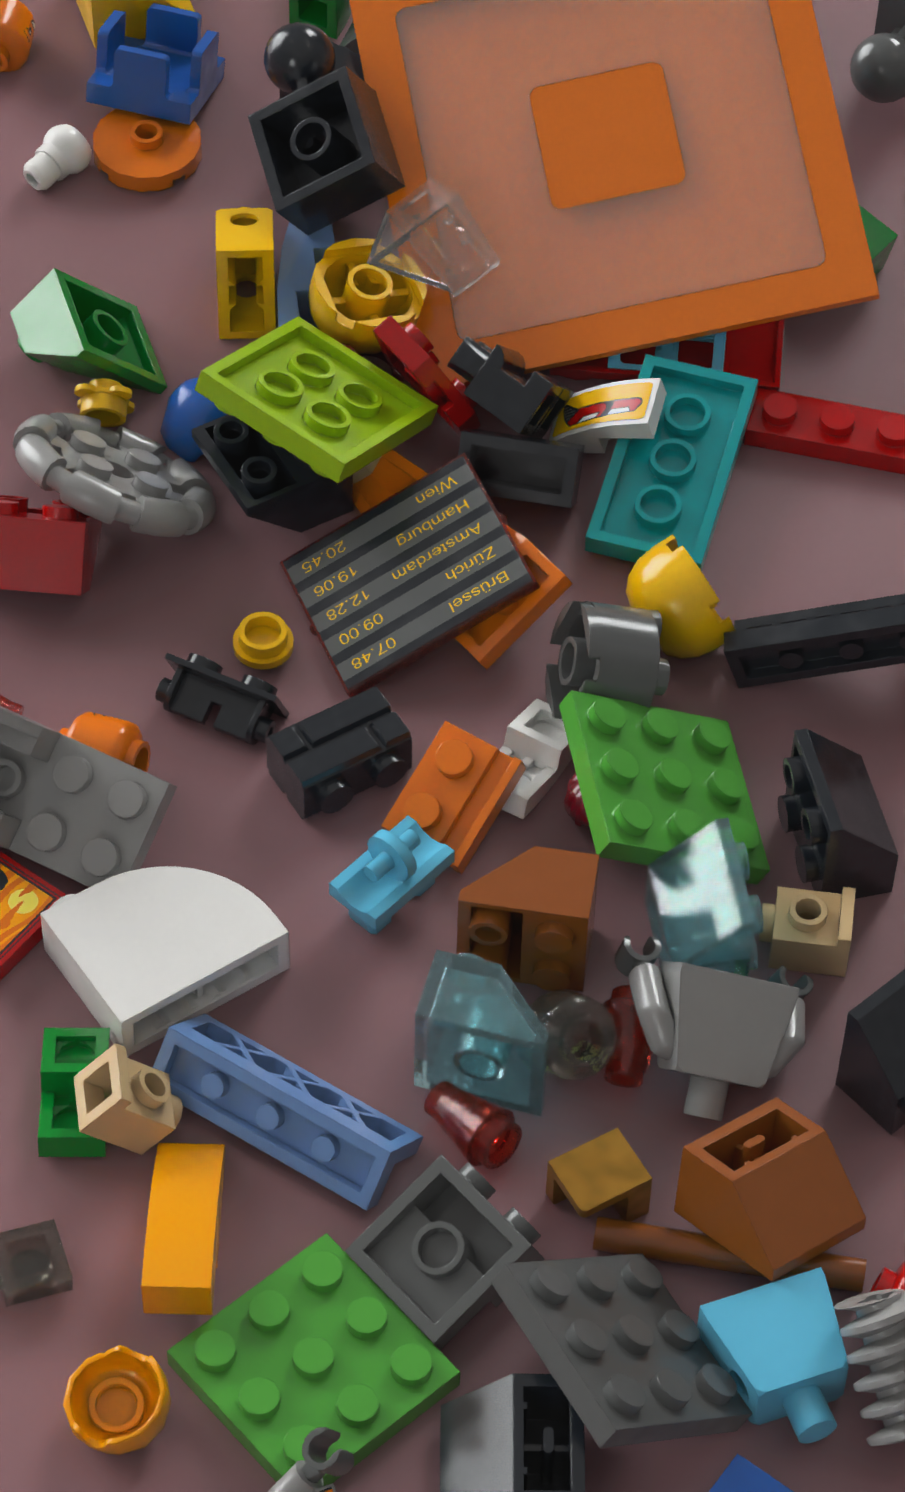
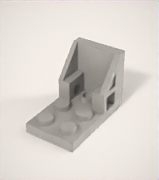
M0 706V847L9 849L88 887L112 876L140 869L177 786Z

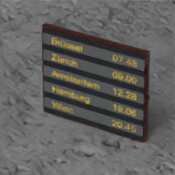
M465 453L280 562L311 623L310 632L318 637L342 686L350 698L371 688L540 588L506 527V516L497 511Z

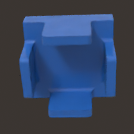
M153 3L147 10L146 38L141 40L125 36L126 12L114 10L98 31L96 69L87 81L86 102L190 125L224 78L225 58L218 56L219 32L207 30L201 38L202 16L198 12Z

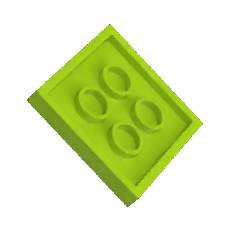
M299 316L201 370L194 389L212 401L223 413L237 417L260 432L269 443L283 447L309 464L315 473L330 478L336 483L343 481L430 426L438 409L437 404Z

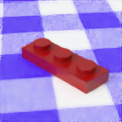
M758 387L757 396L745 431L744 445L905 475L904 414Z

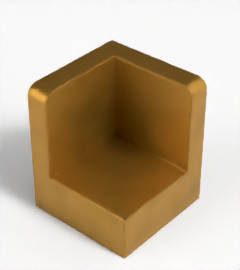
M617 1127L549 1160L546 1194L553 1204L568 1198L578 1215L583 1218L613 1205L623 1220L633 1221L649 1213L653 1178Z

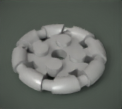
M56 412L50 415L38 414L30 417L20 424L14 434L13 448L15 456L25 473L43 490H55L60 494V500L64 504L107 524H111L114 520L129 524L132 532L158 537H180L183 534L193 535L202 531L211 523L215 516L216 500L211 486L201 473L183 458L172 460L163 454L167 450L165 446L122 426L118 427L116 431L101 427L100 419L73 413Z

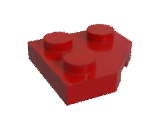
M389 315L373 330L386 360L416 392L438 405L436 413L460 438L461 431L468 428L478 429L481 426L474 410L478 403L464 394L467 387L455 377L450 381L438 366L440 361L431 351L434 346L412 322H409L403 328Z

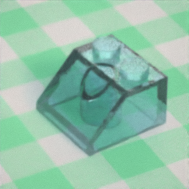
M436 949L415 1013L414 1086L541 1116L545 1102L549 1033L501 964L488 962L480 956L471 953L454 954Z

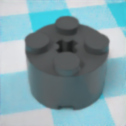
M591 601L568 602L557 618L550 644L561 645L558 665L547 663L546 698L552 716L556 719H562L559 704L571 690L630 701L650 708L654 695L662 696L666 692L670 677L668 660L660 658L659 638L662 630L660 612Z

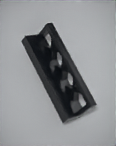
M905 594L735 620L734 628L736 631L724 633V654L738 688L905 663Z

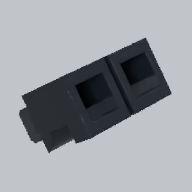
M470 337L464 339L447 365L470 382L464 391L466 396L519 434L542 439L574 394V391L557 379L534 371L529 380L523 377L525 361L519 352L498 344L492 349L481 341L476 342Z

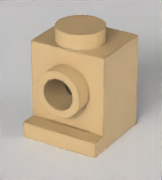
M778 886L775 904L763 903L758 941L771 942L768 968L779 969L783 965L786 966L787 970L845 977L852 939L856 888L843 887L842 894Z
M115 1043L74 1076L79 1132L142 1155L174 1131L181 1119L183 1111L182 1101L178 1096L171 1094L169 1074L127 1058L126 1047Z

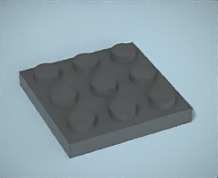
M643 1253L505 1263L491 1280V1284L600 1449L735 1432L753 1414L737 1392V1385L732 1376L720 1367L700 1338L697 1325L689 1316L682 1312L663 1284L661 1273L645 1258Z

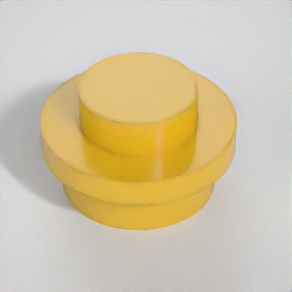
M261 611L248 615L242 620L233 635V651L235 656L244 665L254 669H272L282 665L289 659L294 648V638L291 629L280 616L271 612Z

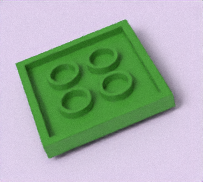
M574 690L567 694L559 704L594 847L599 857L756 885L770 871V867L728 721L650 706L649 708L630 701Z
M327 1233L167 1350L168 1365L275 1482L297 1461H304L302 1445L306 1436L312 1430L319 1427H327L339 1432L340 1438L328 1448L326 1459L328 1460L337 1450L344 1449L353 1453L355 1466L460 1385V1371ZM325 1474L323 1476L324 1486L332 1484L341 1476L335 1477Z

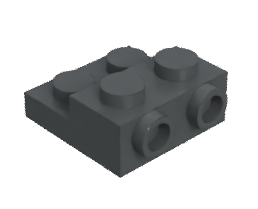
M442 1154L345 1250L359 1267L440 1350L489 1301L496 1308L503 1302L491 1284V1280L505 1263L545 1260L532 1246L541 1237L535 1228L514 1207L503 1216L488 1201L496 1190L469 1162L458 1171Z

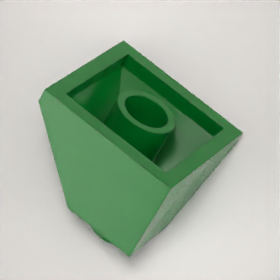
M53 268L10 312L18 334V345L35 362L41 363L44 361L66 372L95 379H112L124 386L161 394L167 388L138 308L131 303Z

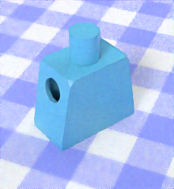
M821 1267L700 1305L697 1322L700 1338L720 1367L725 1369L734 1379L737 1385V1392L753 1413L748 1418L749 1422L762 1425L787 1416L798 1441L804 1444L819 1441L836 1429L837 1422L828 1403L837 1400L844 1394L849 1366L826 1276Z

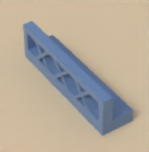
M202 1014L170 1026L153 1065V1068L169 1074L171 1094L178 1096L184 1107L366 1211L378 1205L394 1165L416 1154L424 1137L207 1014Z

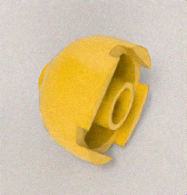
M350 238L328 247L324 252L323 258L316 263L308 294L311 316L318 329L340 343L349 344L355 349L357 354H377L382 352L373 330L389 315L403 328L409 322L416 325L427 294L424 274L410 256L402 251L399 259L394 254L383 250L385 242L369 238Z
M673 534L653 546L637 560L628 575L626 595L630 607L660 612L662 617V630L659 638L660 650L666 655L679 659L700 657L724 644L725 632L736 631L729 616L722 620L714 609L717 603L720 602L719 598L684 546L678 547L676 537Z

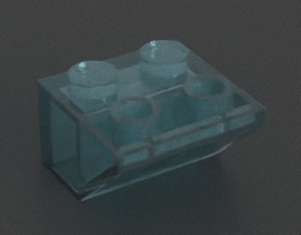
M728 818L715 819L648 865L645 905L652 935L658 938L662 944L661 953L658 956L660 968L662 961L684 962L743 976H748L750 970H757L758 952L754 934L763 932L762 907L757 894L748 895L745 881L749 880L750 875L747 849L744 842H734Z

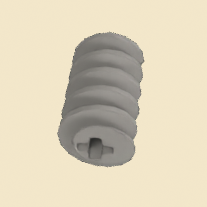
M878 1290L845 1299L837 1303L834 1309L855 1311L857 1318L839 1329L840 1335L842 1337L861 1338L864 1346L846 1356L847 1363L869 1366L870 1369L868 1375L853 1384L854 1391L876 1393L877 1397L875 1402L859 1411L860 1416L863 1419L882 1420L884 1428L866 1438L867 1444L870 1446H884L905 1442V1290Z

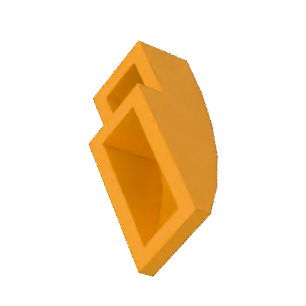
M158 1143L148 1208L141 1281L144 1313L213 1315L215 1271L218 1268L225 1144Z

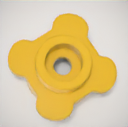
M99 378L91 380L89 384L83 383L75 386L74 394L80 397L77 402L80 415L100 419L101 427L120 426L126 422L127 414L134 412L135 404L129 401L132 398V390L123 386L118 381Z

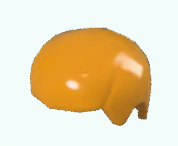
M118 1345L107 1350L105 1353H98L87 1358L69 1377L63 1407L71 1430L79 1440L94 1450L106 1454L121 1455L145 1448L164 1429L171 1405V1397L166 1375L152 1355L146 1356L125 1346Z

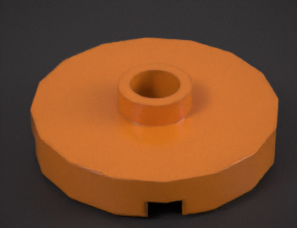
M115 108L99 121L93 132L94 163L98 170L102 169V171L107 173L108 180L118 187L138 192L161 191L173 187V180L181 178L184 174L186 180L195 173L202 159L201 131L194 119L188 125Z

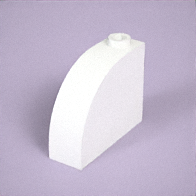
M159 866L124 872L96 883L77 894L65 895L55 901L49 909L40 913L44 950L102 1028H110L111 1041L114 1044L126 1047L127 1057L163 1038L170 1026L206 1014L290 968L289 932L272 910L254 893L226 877L199 869Z

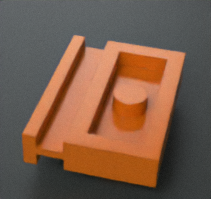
M445 721L381 824L383 830L390 831L409 815L417 821L423 831L439 843L447 844L455 850V861L450 867L454 871L463 874L526 770V767L522 760L516 757L512 758L500 752L497 747Z

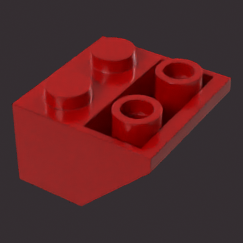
M0 495V589L78 596L89 591L102 521L71 508L61 500H52V504H44L42 509L28 508V497Z

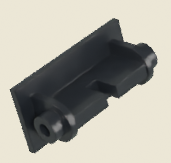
M169 653L165 656L166 661L174 669L175 674L172 680L166 677L161 680L156 690L155 698L163 703L164 710L168 712H173L205 725L213 706L217 705L221 709L213 725L215 730L243 740L251 745H255L258 741L266 744V737L274 734L276 721L270 719L272 713L286 719L289 715L285 706L276 696L277 688L262 679L245 674L240 682L221 674L223 668L216 662L195 653H190L187 660Z

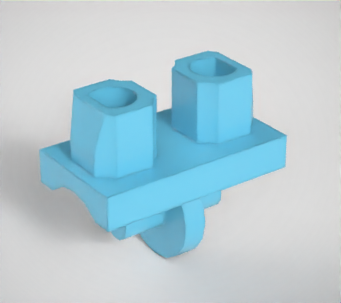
M409 815L390 831L381 829L371 836L367 843L368 850L329 883V895L349 909L350 918L370 934L380 932L391 922V917L412 898L421 896L435 883V878L455 861V850L447 844L439 843L423 831L417 821Z

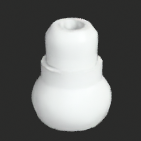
M68 124L56 125L48 130L43 139V144L36 149L35 156L24 165V178L34 189L47 190L56 181H62L69 174H78L86 169L92 157V149L86 138L76 128Z

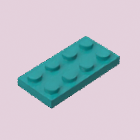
M646 354L638 379L661 378L667 393L654 439L618 438L585 536V551L636 563L653 546L673 534L676 537L678 547L683 545L702 571L757 396L759 380Z

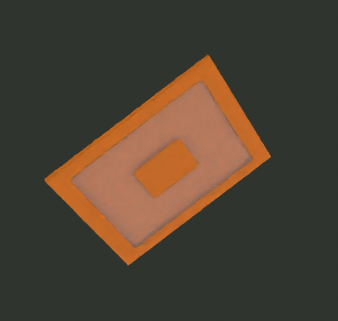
M349 0L365 83L376 91L405 183V187L387 195L398 257L400 259L403 251L414 260L424 274L427 294L415 326L434 346L431 351L440 361L438 364L439 368L450 381L456 377L466 387L470 384L468 380L447 366L466 337H470L476 342L481 341L492 349L498 344L519 352L525 361L524 374H528L534 371L538 372L880 299L812 0Z

